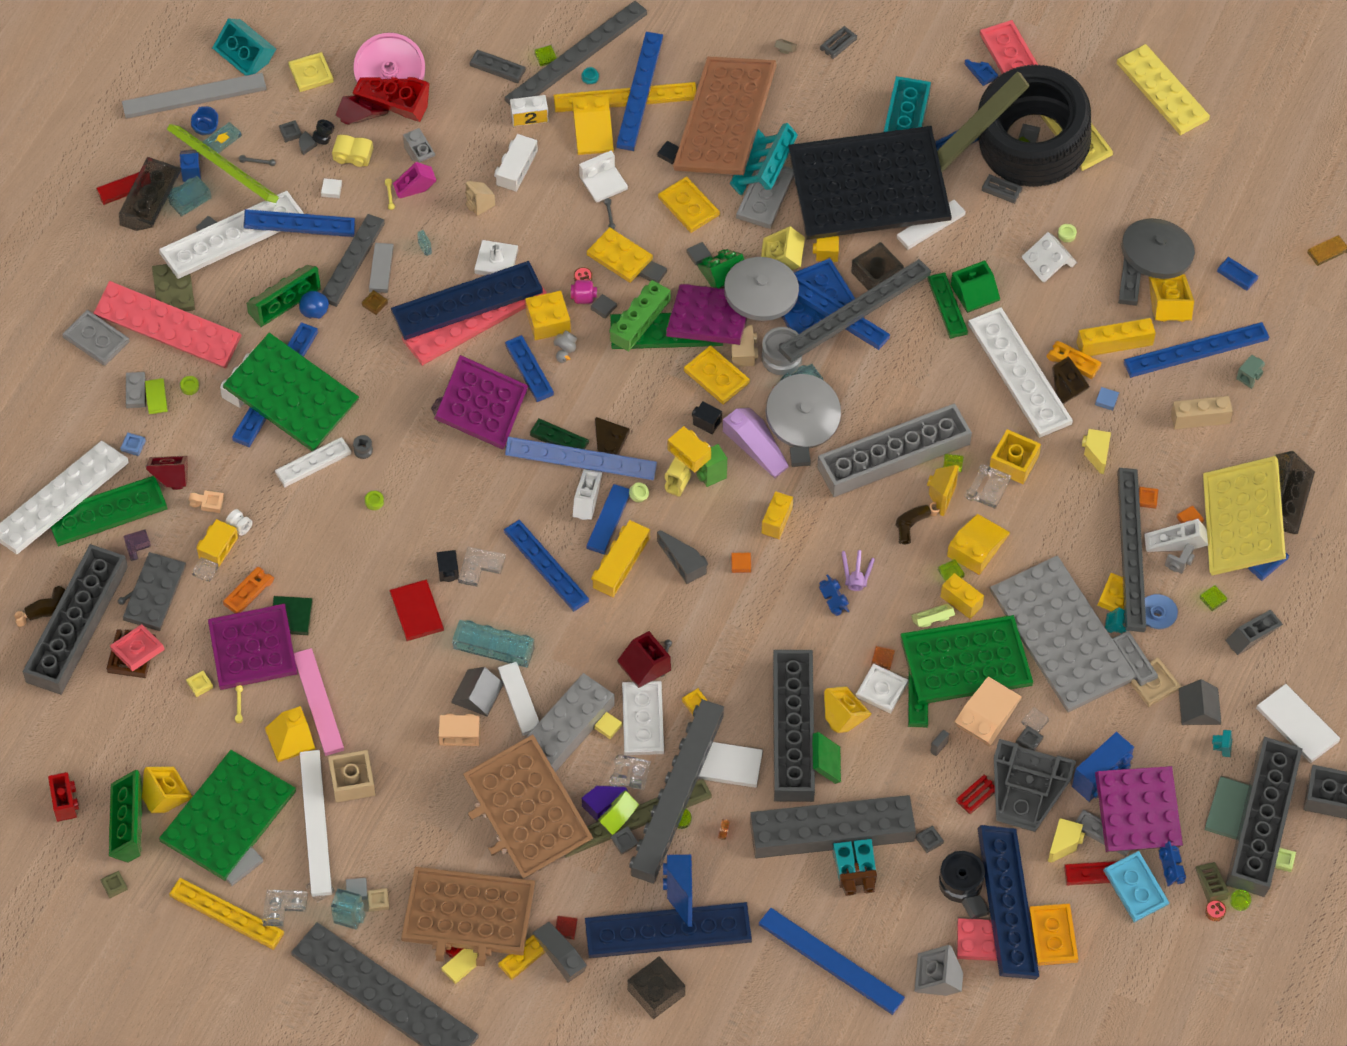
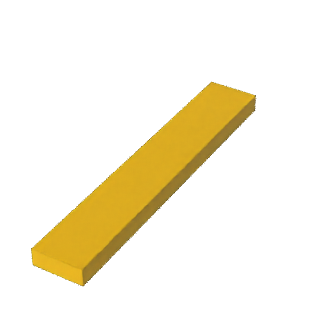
M179 878L169 893L170 897L272 950L275 949L284 935V931L182 878Z

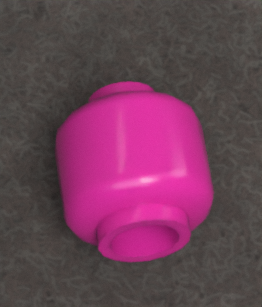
M576 280L574 285L571 284V299H574L576 304H591L593 298H597V287H593L591 280Z

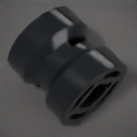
M319 120L316 124L317 130L312 135L313 140L318 144H328L331 139L330 134L334 131V124L328 120Z

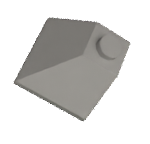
M946 945L918 953L915 992L943 996L962 992L963 971L952 946Z

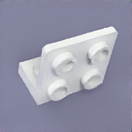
M612 151L579 164V177L595 202H600L628 189L627 184L615 167V155Z
M1049 232L1022 256L1023 260L1042 282H1046L1063 265L1068 264L1070 267H1073L1077 263L1059 240Z

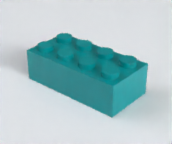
M896 76L884 132L923 127L930 97L931 82Z

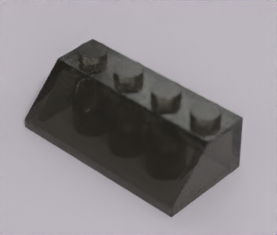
M147 156L119 212V225L135 231L152 228L181 172V168Z
M1294 451L1276 454L1275 456L1278 459L1284 532L1298 534L1315 471Z

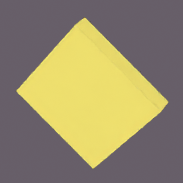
M322 52L288 62L299 92L334 82Z

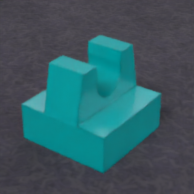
M1118 607L1107 613L1105 623L1107 632H1118L1121 634L1126 632L1125 626H1123L1125 623V612L1123 609Z
M1223 730V735H1213V750L1222 751L1223 757H1231L1233 741L1231 730Z

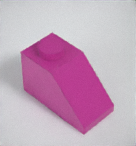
M415 162L393 183L398 198H404L425 192L437 180L431 166Z

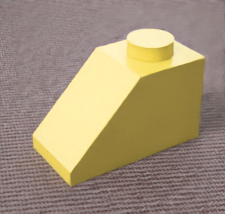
M1088 429L1087 436L1083 435L1082 447H1085L1084 455L1099 473L1104 474L1111 432Z
M1059 819L1048 862L1052 863L1075 852L1078 844L1082 845L1085 833L1082 832L1083 824Z

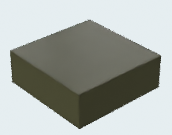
M119 871L100 879L109 898L128 890Z

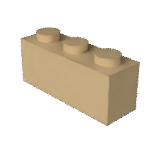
M1229 396L1174 401L1171 417L1174 429L1230 424L1233 410Z

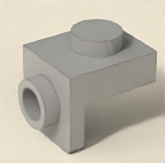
M1187 544L1180 558L1168 554L1165 566L1174 572L1183 574L1187 564L1191 566L1195 558L1193 554L1194 546Z

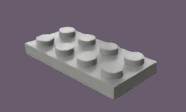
M783 166L770 190H766L760 182L750 184L738 209L736 218L771 229L794 178L793 169ZM756 170L754 176L758 175L760 170Z

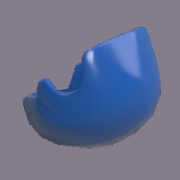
M209 106L199 107L191 117V127L200 135L212 134L218 127V114L215 109Z
M317 291L307 292L299 302L301 314L309 319L322 318L329 306L327 297Z

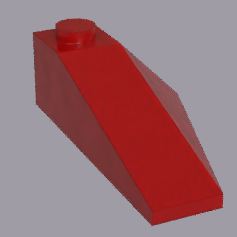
M360 77L352 93L405 118L420 122L428 107L429 82L415 77H407V79H398L397 77H391V79Z

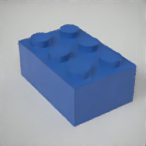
M1115 732L1075 769L1072 787L1089 802L1094 797L1097 799L1098 791L1095 772L1130 769L1134 746L1118 732Z

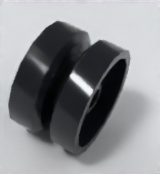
M955 851L947 855L942 861L939 876V887L943 895L949 900L962 903L965 898L978 896L981 893L985 876L983 862L978 856L968 851Z

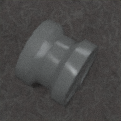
M360 435L354 439L355 456L360 459L369 458L373 453L371 439L366 435Z

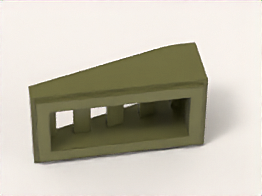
M1216 863L1196 866L1195 869L1208 904L1212 901L1227 900L1229 892ZM1212 869L1213 871L1205 874L1203 873L1204 870ZM1215 876V878L1206 880V877ZM1217 882L1216 885L1209 886L1210 883ZM1218 888H1219V890H1220V891L1212 892V890H1214V889H1218Z

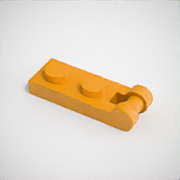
M1056 341L1053 345V350H1050L1046 355L1052 362H1060L1069 356L1079 372L1090 379L1094 378L1102 362L1060 341Z

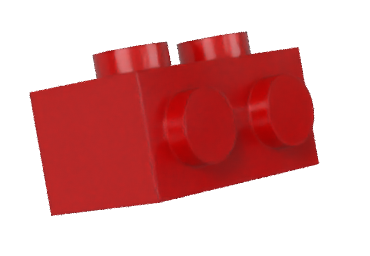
M68 772L48 776L53 810L57 822L77 818L76 810H79L78 799L73 797V793L76 792L74 780L70 781Z

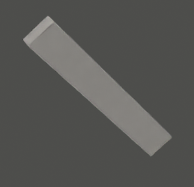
M257 73L122 101L125 118L128 119L266 90L263 73Z

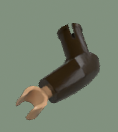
M932 502L929 506L922 505L912 508L897 518L895 525L899 528V544L907 545L911 543L910 528L916 522L926 519L930 515L936 516L939 513L940 509L936 511L932 509V507L937 505L936 502Z
M55 586L51 598L40 599L24 608L25 613L17 611L14 615L17 626H24L27 623L26 618L34 620L41 617H51L65 592V588Z

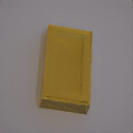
M1337 235L1308 249L1307 253L1315 264L1319 266L1346 253L1347 245Z

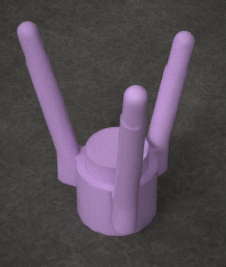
M858 550L856 569L849 575L846 553L842 551L846 577L845 585L853 591L863 590L864 587H867V580L875 559L871 558L865 576H863V573L860 572L861 550Z

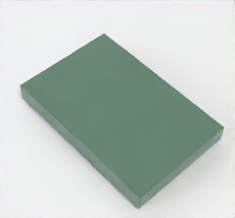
M1220 776L1204 830L1236 840L1248 793V784Z

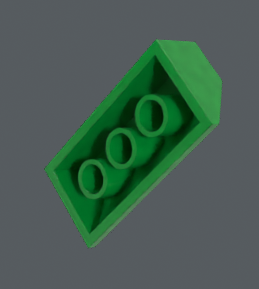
M305 265L297 269L290 276L282 278L274 286L268 287L263 293L252 297L246 303L248 314L260 327H263L299 304L302 296L307 292H318L321 290L318 268L312 265Z
M134 770L114 781L110 787L109 856L127 863L141 856L142 781L138 770Z

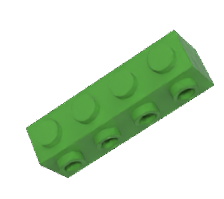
M653 280L648 285H645L639 297L633 299L629 309L623 311L620 320L611 326L609 330L610 341L629 352L671 301V290Z

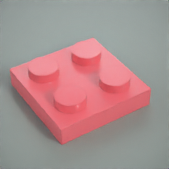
M142 624L110 645L112 652L132 671L165 650L163 644Z
M958 918L957 959L997 961L991 920Z

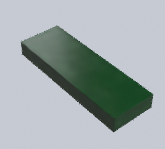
M538 418L530 431L531 437L545 443L586 449L589 444L588 439Z

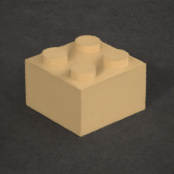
M368 750L328 757L336 803L375 796Z

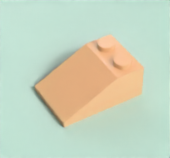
M987 677L966 703L956 718L955 724L958 728L990 747L1022 696L992 678Z

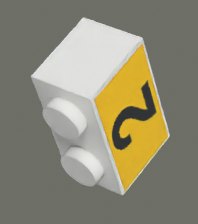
M546 95L510 99L513 127L548 122Z

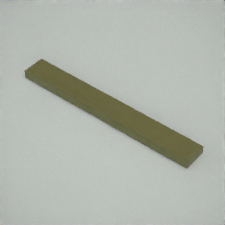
M1017 72L937 151L942 172L1029 87L1021 73Z
M704 779L696 782L686 808L712 798V794ZM658 797L640 804L617 832L627 826L632 831L646 825L647 822L650 823L652 808L659 803ZM600 821L587 826L593 836V840L565 855V858L610 840L612 834Z

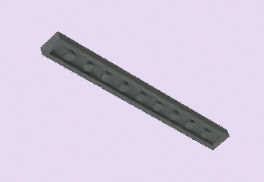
M633 1L505 96V101L510 105V99L539 96L645 17L647 10L637 1Z
M920 259L916 260L779 346V352L792 363L930 276L931 270Z
M1119 467L1117 477L1125 630L1145 632L1146 610L1138 469Z

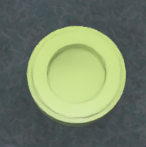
M1063 224L1059 227L1058 237L1063 242H1072L1076 238L1077 230L1071 224Z
M637 482L630 487L629 495L633 501L643 502L648 498L649 490L645 484Z

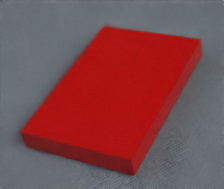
M427 579L390 590L406 641L444 631Z

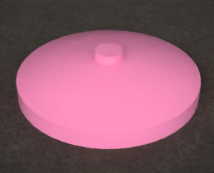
M382 33L371 37L359 48L354 59V75L356 82H358L360 77H380L381 79H391V77L407 79V77H415L424 80L425 60L420 48L408 37L397 33Z

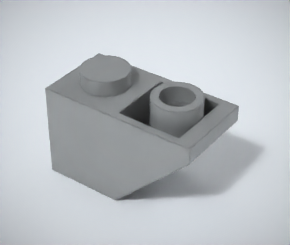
M420 128L403 134L404 148L412 161L422 162L435 156L433 149Z

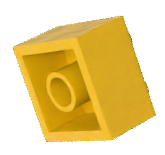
M561 291L525 298L526 313L535 341L563 334L565 330L571 333L570 317Z
M1007 429L991 456L989 470L1024 484L1040 455L1041 444Z

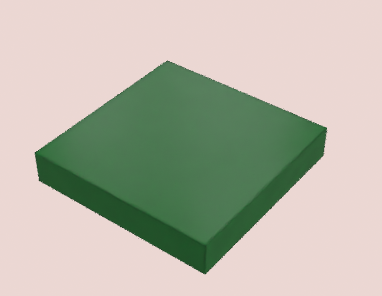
M820 732L813 733V769L834 784L840 783V746Z

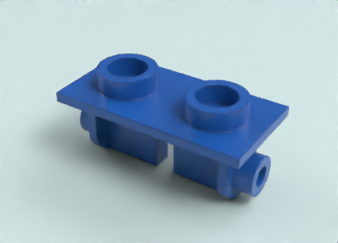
M827 574L828 581H821L819 589L825 599L832 596L831 599L826 601L831 613L838 616L842 613L843 609L850 612L847 607L849 602L844 594L841 595L839 591L841 589L839 582L836 578L832 579Z
M1168 841L1165 847L1159 850V858L1162 862L1167 886L1169 887L1175 881H1177V884L1185 883L1186 875L1183 865H1176V863L1180 864L1182 862L1179 848L1174 845L1171 846V842Z

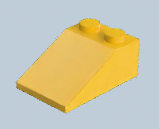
M608 96L572 99L578 155L614 152Z
M1182 274L1170 279L1148 276L1152 312L1155 320L1162 322L1167 320L1179 322L1192 321L1194 298L1186 275Z
M977 514L958 531L949 543L947 557L980 575L1010 535V532Z

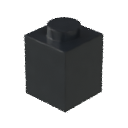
M702 401L700 406H696L692 412L693 425L713 434L722 422V411Z
M456 550L436 552L440 582L458 580L459 572Z

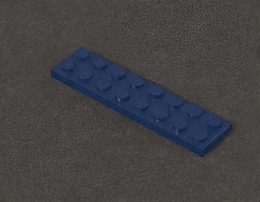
M526 261L391 308V313L405 341L543 293V288L530 262Z
M980 825L977 830L982 862L985 868L984 877L999 976L1036 980L1039 977L1017 829Z
M747 902L692 907V927L687 926L675 909L585 918L589 958L752 943Z

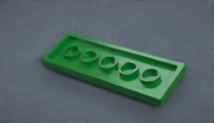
M660 313L632 349L723 346V343L667 337L666 330L671 313ZM610 314L611 326L620 320L621 314ZM611 342V349H623Z
M151 476L84 499L51 526V530L59 547L167 510L168 508L157 479Z

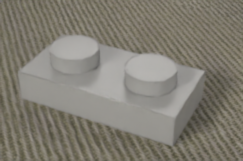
M145 372L126 373V408L146 407Z

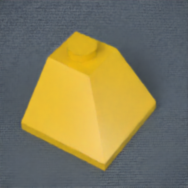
M957 465L936 469L934 475H930L927 482L929 496L933 502L937 503L936 508L937 510L940 509L939 514L941 516L945 515L957 486L959 466Z
M847 686L826 688L824 691L825 719L833 731L837 733L849 732L871 716V712Z
M301 706L282 712L265 727L277 762L299 756L300 752L315 750Z
M145 767L142 799L151 813H166L192 798L191 793L175 767Z

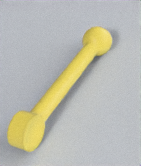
M386 179L385 185L387 186L389 198L388 208L393 210L395 205L393 204L391 192L392 180Z
M239 685L235 688L237 691V715L235 716V721L237 723L243 721L241 715V692L243 687Z

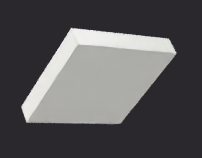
M873 664L858 689L856 697L891 714L908 684V679Z

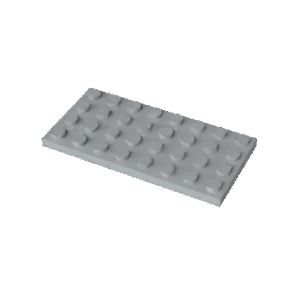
M1058 555L990 587V592L1006 616L1014 615L1022 642L1067 712L1073 711L1131 683L1133 679L1136 680L1135 673Z

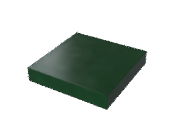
M274 596L272 606L285 604L290 634L308 635L313 599Z

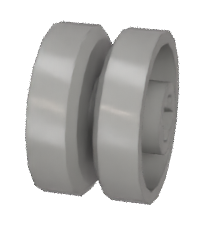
M788 327L773 328L764 336L762 362L769 372L776 375H788L798 370L802 364V356L790 363L779 352V346L798 335L795 330Z

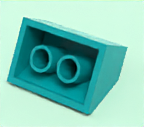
M231 18L227 19L212 49L245 76L256 74L269 64L276 51L274 46L241 19Z

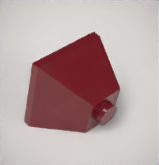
M356 95L343 96L335 116L340 118L342 123L350 125L386 115L388 110Z
M188 456L149 457L146 470L166 487L180 490L186 487L188 482Z

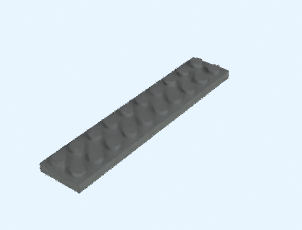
M318 922L291 952L292 956L420 1046H472L479 1038V1034Z

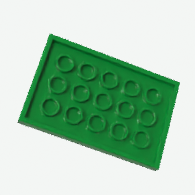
M270 332L223 384L224 389L311 451L319 447L359 400L358 395Z
M1014 615L900 634L918 705L973 696L987 677L992 678L1010 690L1033 686L1032 675Z
M230 750L159 837V840L169 848L226 881L228 875L250 847H253L296 793V788L240 754Z

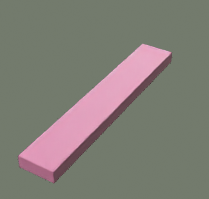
M311 648L294 653L296 667L324 754L327 756L344 751L313 650Z

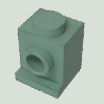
M1251 355L1239 368L1236 379L1252 389L1255 379L1259 380L1264 372L1262 370L1265 366L1264 361Z

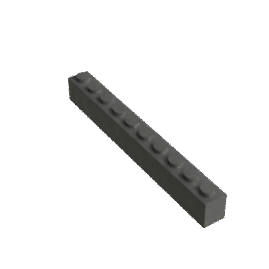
M703 699L699 706H695L693 722H689L686 728V733L688 734L680 742L679 755L674 756L672 772L668 771L665 783L667 784L664 789L661 788L658 795L659 803L657 806L654 805L651 811V822L646 823L643 832L645 836L637 844L636 851L638 853L636 857L633 856L631 858L629 868H631L632 877L655 883L724 717V706Z

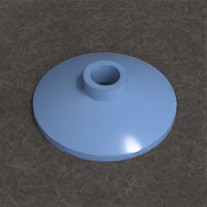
M1153 594L1145 598L1147 626L1154 629H1165L1176 621L1178 609L1174 601L1169 597Z

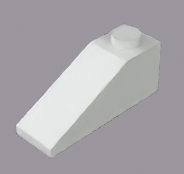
M583 470L574 496L573 517L582 520H592L602 472Z
M1199 519L1144 534L1147 552L1183 551L1187 544L1194 546V549L1208 546L1207 529Z

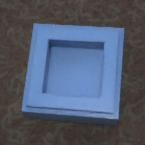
M1101 387L1095 405L1113 411L1119 392Z
M127 433L120 447L121 451L139 456L146 442L145 437Z

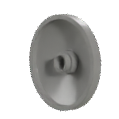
M753 257L742 260L731 268L725 279L724 292L729 305L740 315L753 320L768 321L784 316L795 306L798 299L799 284L794 272L784 263L768 257Z
M796 374L784 378L776 384L766 402V419L770 429L778 439L792 447L814 448L825 443L836 431L841 418V406L835 391L825 381L813 375Z

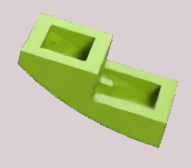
M164 378L146 380L145 387L149 414L168 412Z
M626 790L611 803L612 806L598 819L612 835L620 829L639 806Z

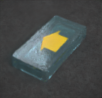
M228 122L205 139L203 143L217 153H220L240 138L242 134L234 125Z

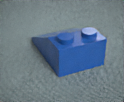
M691 854L667 855V863H663V875H667V878H663V890H667V899L687 926L692 927Z

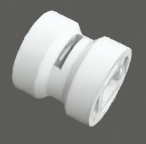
M238 509L233 510L225 521L226 524L235 527L240 536L246 534L253 523L251 519L244 517L243 513Z

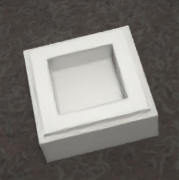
M324 178L321 197L340 198L342 180Z

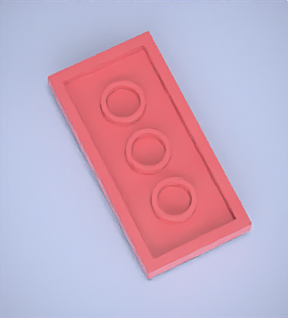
M1013 20L980 30V36L1002 74L1016 67L1037 64Z

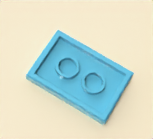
M1139 851L1104 868V873L1134 923L1169 905L1168 899Z

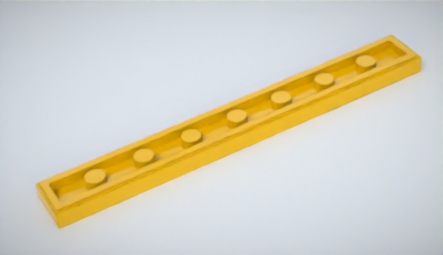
M695 82L651 86L646 104L694 100L697 91ZM631 88L554 94L555 113L573 111L572 99L608 96L610 108L624 107L627 105Z

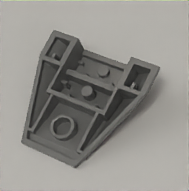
M999 739L994 755L996 821L1036 832L1071 781L1076 760L1059 755L1057 757L1020 747L1017 743Z

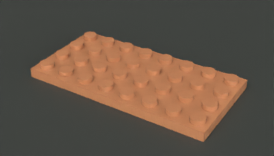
M707 56L675 158L674 171L744 175L777 66L776 60Z

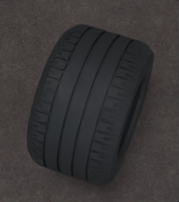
M1037 64L1010 69L989 84L981 97L978 110L1017 72L1022 74L1029 87L979 136L982 156L988 166L998 176L1011 183L1021 186L1038 187L1060 182V180L1072 175L1082 165L1091 145V105L1089 98L1081 84L1061 69ZM1028 115L1047 116L1056 121L1062 129L1052 139L1035 143L1020 141L1007 133L1015 121Z

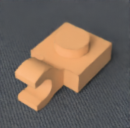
M206 490L204 495L190 493L189 506H201L202 511L220 513L224 493Z

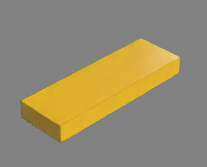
M534 935L526 940L523 955L509 954L498 963V966L513 980L541 957L545 951Z

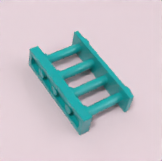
M788 123L782 124L778 134L767 137L757 129L744 175H733L729 184L739 195H743L748 184L760 182L766 190L772 189L788 157V145L794 144L798 134ZM773 143L771 148L765 149L767 144ZM766 156L764 162H759L761 157ZM760 170L758 175L752 176L754 171Z

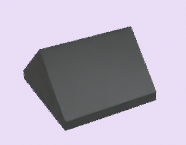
M486 667L468 669L451 703L488 717L503 687V682Z
M1200 679L1179 688L1182 725H1221L1217 687Z

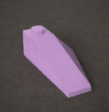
M737 408L723 419V432L771 476L776 478L789 468L764 420L751 408Z

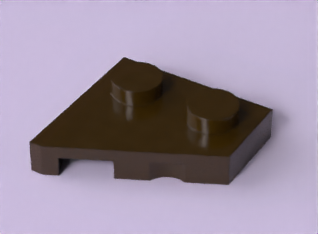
M1069 356L1052 367L1056 394L1062 404L1067 403L1089 389V384Z
M596 417L597 452L619 455L630 433V428Z

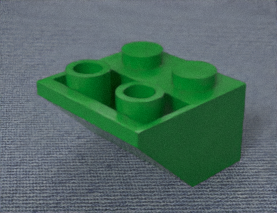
M723 249L714 257L709 256L702 259V262L697 264L710 286L718 289L725 285L726 276L731 268L744 260L742 253Z
M985 260L952 272L951 287L967 313L1000 301L994 274Z

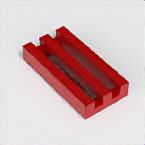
M984 774L956 798V802L969 814H972L995 793V785ZM983 783H985V784H984L981 788H979L973 795H971L965 802H963V800H965L971 793H973L980 785H982ZM989 787L990 790L969 808L968 805Z

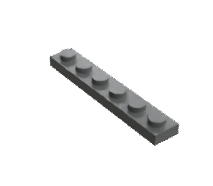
M367 214L322 292L327 297L330 305L338 306L385 224L384 219Z

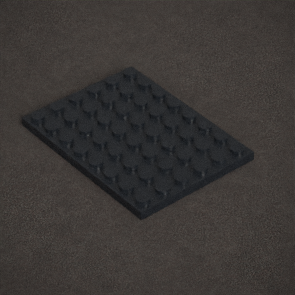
M932 126L788 145L806 240L951 221L952 219Z

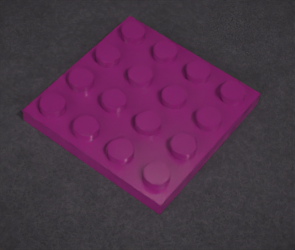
M680 284L666 330V336L740 345L747 318L732 309L726 300L724 288L717 289L707 286Z
M460 355L434 419L503 450L528 385Z
M285 604L208 619L220 690L298 674Z
M1172 766L1095 772L1106 852L1163 848L1168 841L1171 842V846H1183Z

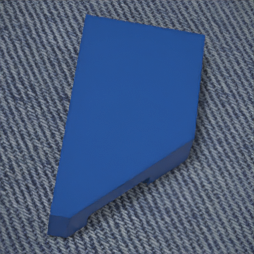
M965 60L964 64L982 86L994 81L998 77V74L989 63Z

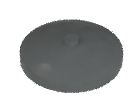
M1149 218L1134 222L1126 229L1121 243L1122 253L1126 261L1134 269L1144 275L1159 279H1170L1182 275L1190 268L1195 255L1194 244L1189 235L1179 226L1162 219Z

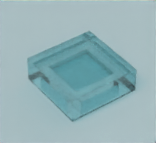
M424 230L419 231L417 234L418 244L424 255L428 256L432 254L431 242Z

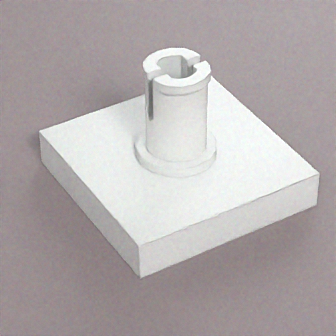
M482 240L474 269L475 274L488 275L514 266L518 246Z

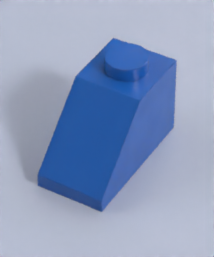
M196 150L181 151L180 167L183 182L200 181L199 152Z

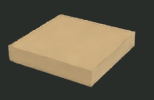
M1158 657L1150 661V664L1158 674L1157 679L1143 686H1140L1135 679L1130 683L1148 707L1181 688V685Z

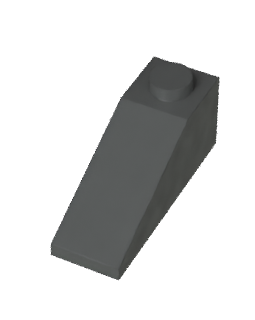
M661 530L657 531L658 544L686 584L707 574L708 562L703 555L701 556L696 549Z
M1269 610L1238 627L1225 641L1239 655L1283 624L1273 611Z
M547 922L532 933L568 983L585 972L587 965L550 922Z

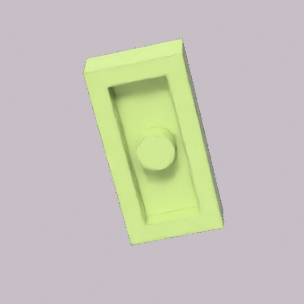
M944 604L911 616L913 623L917 626L928 627L933 622L948 620L955 613L953 607L949 604Z

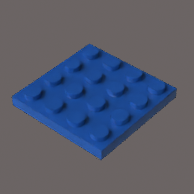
M830 258L794 273L844 306L855 299ZM798 299L795 306L782 316L787 327L795 330L798 334L825 318V316Z

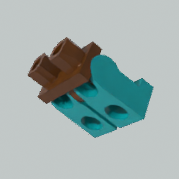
M872 839L854 841L853 849L851 841L833 843L832 853L837 868L839 886L843 888L845 896L856 894V886L863 885L864 893H874L877 872Z

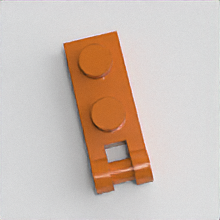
M256 567L225 598L223 605L235 614L241 613L266 587L272 584L274 577L270 574H265L262 568Z

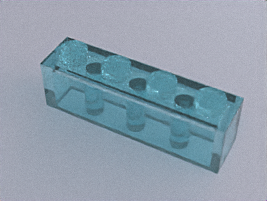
M459 620L452 639L453 649L506 663L517 662L518 666L526 668L529 666L535 649L534 639L528 635H518L508 630L494 629L492 626L475 624L470 620Z

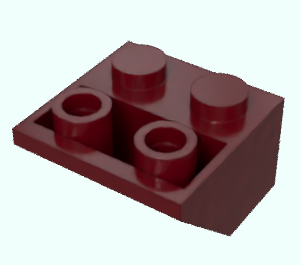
M650 631L633 639L617 660V663L638 688L671 671L670 655Z

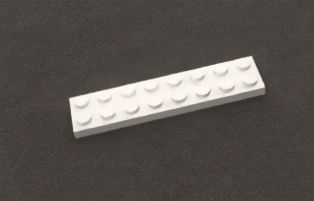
M288 191L277 195L279 196L277 203L265 200L248 208V210L304 214ZM245 210L160 248L159 254L177 279L281 231L245 229Z
M1002 307L969 320V327L1037 436L1040 438L1072 425V418Z
M100 441L0 523V543L15 554L20 553L129 463L128 458L105 442Z

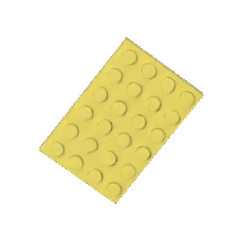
M1273 456L1203 473L1209 571L1211 575L1286 559L1277 457Z

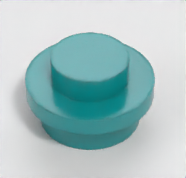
M588 67L582 72L581 79L586 84H594L599 80V73L595 68Z

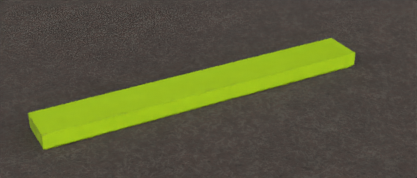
M169 124L167 127L169 132L264 200L277 203L279 196L181 126Z

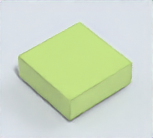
M1279 848L1275 868L1291 872L1296 852Z

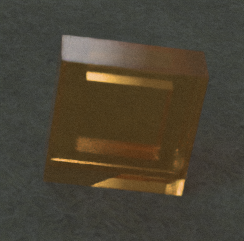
M876 646L871 666L875 664L890 670L895 650Z

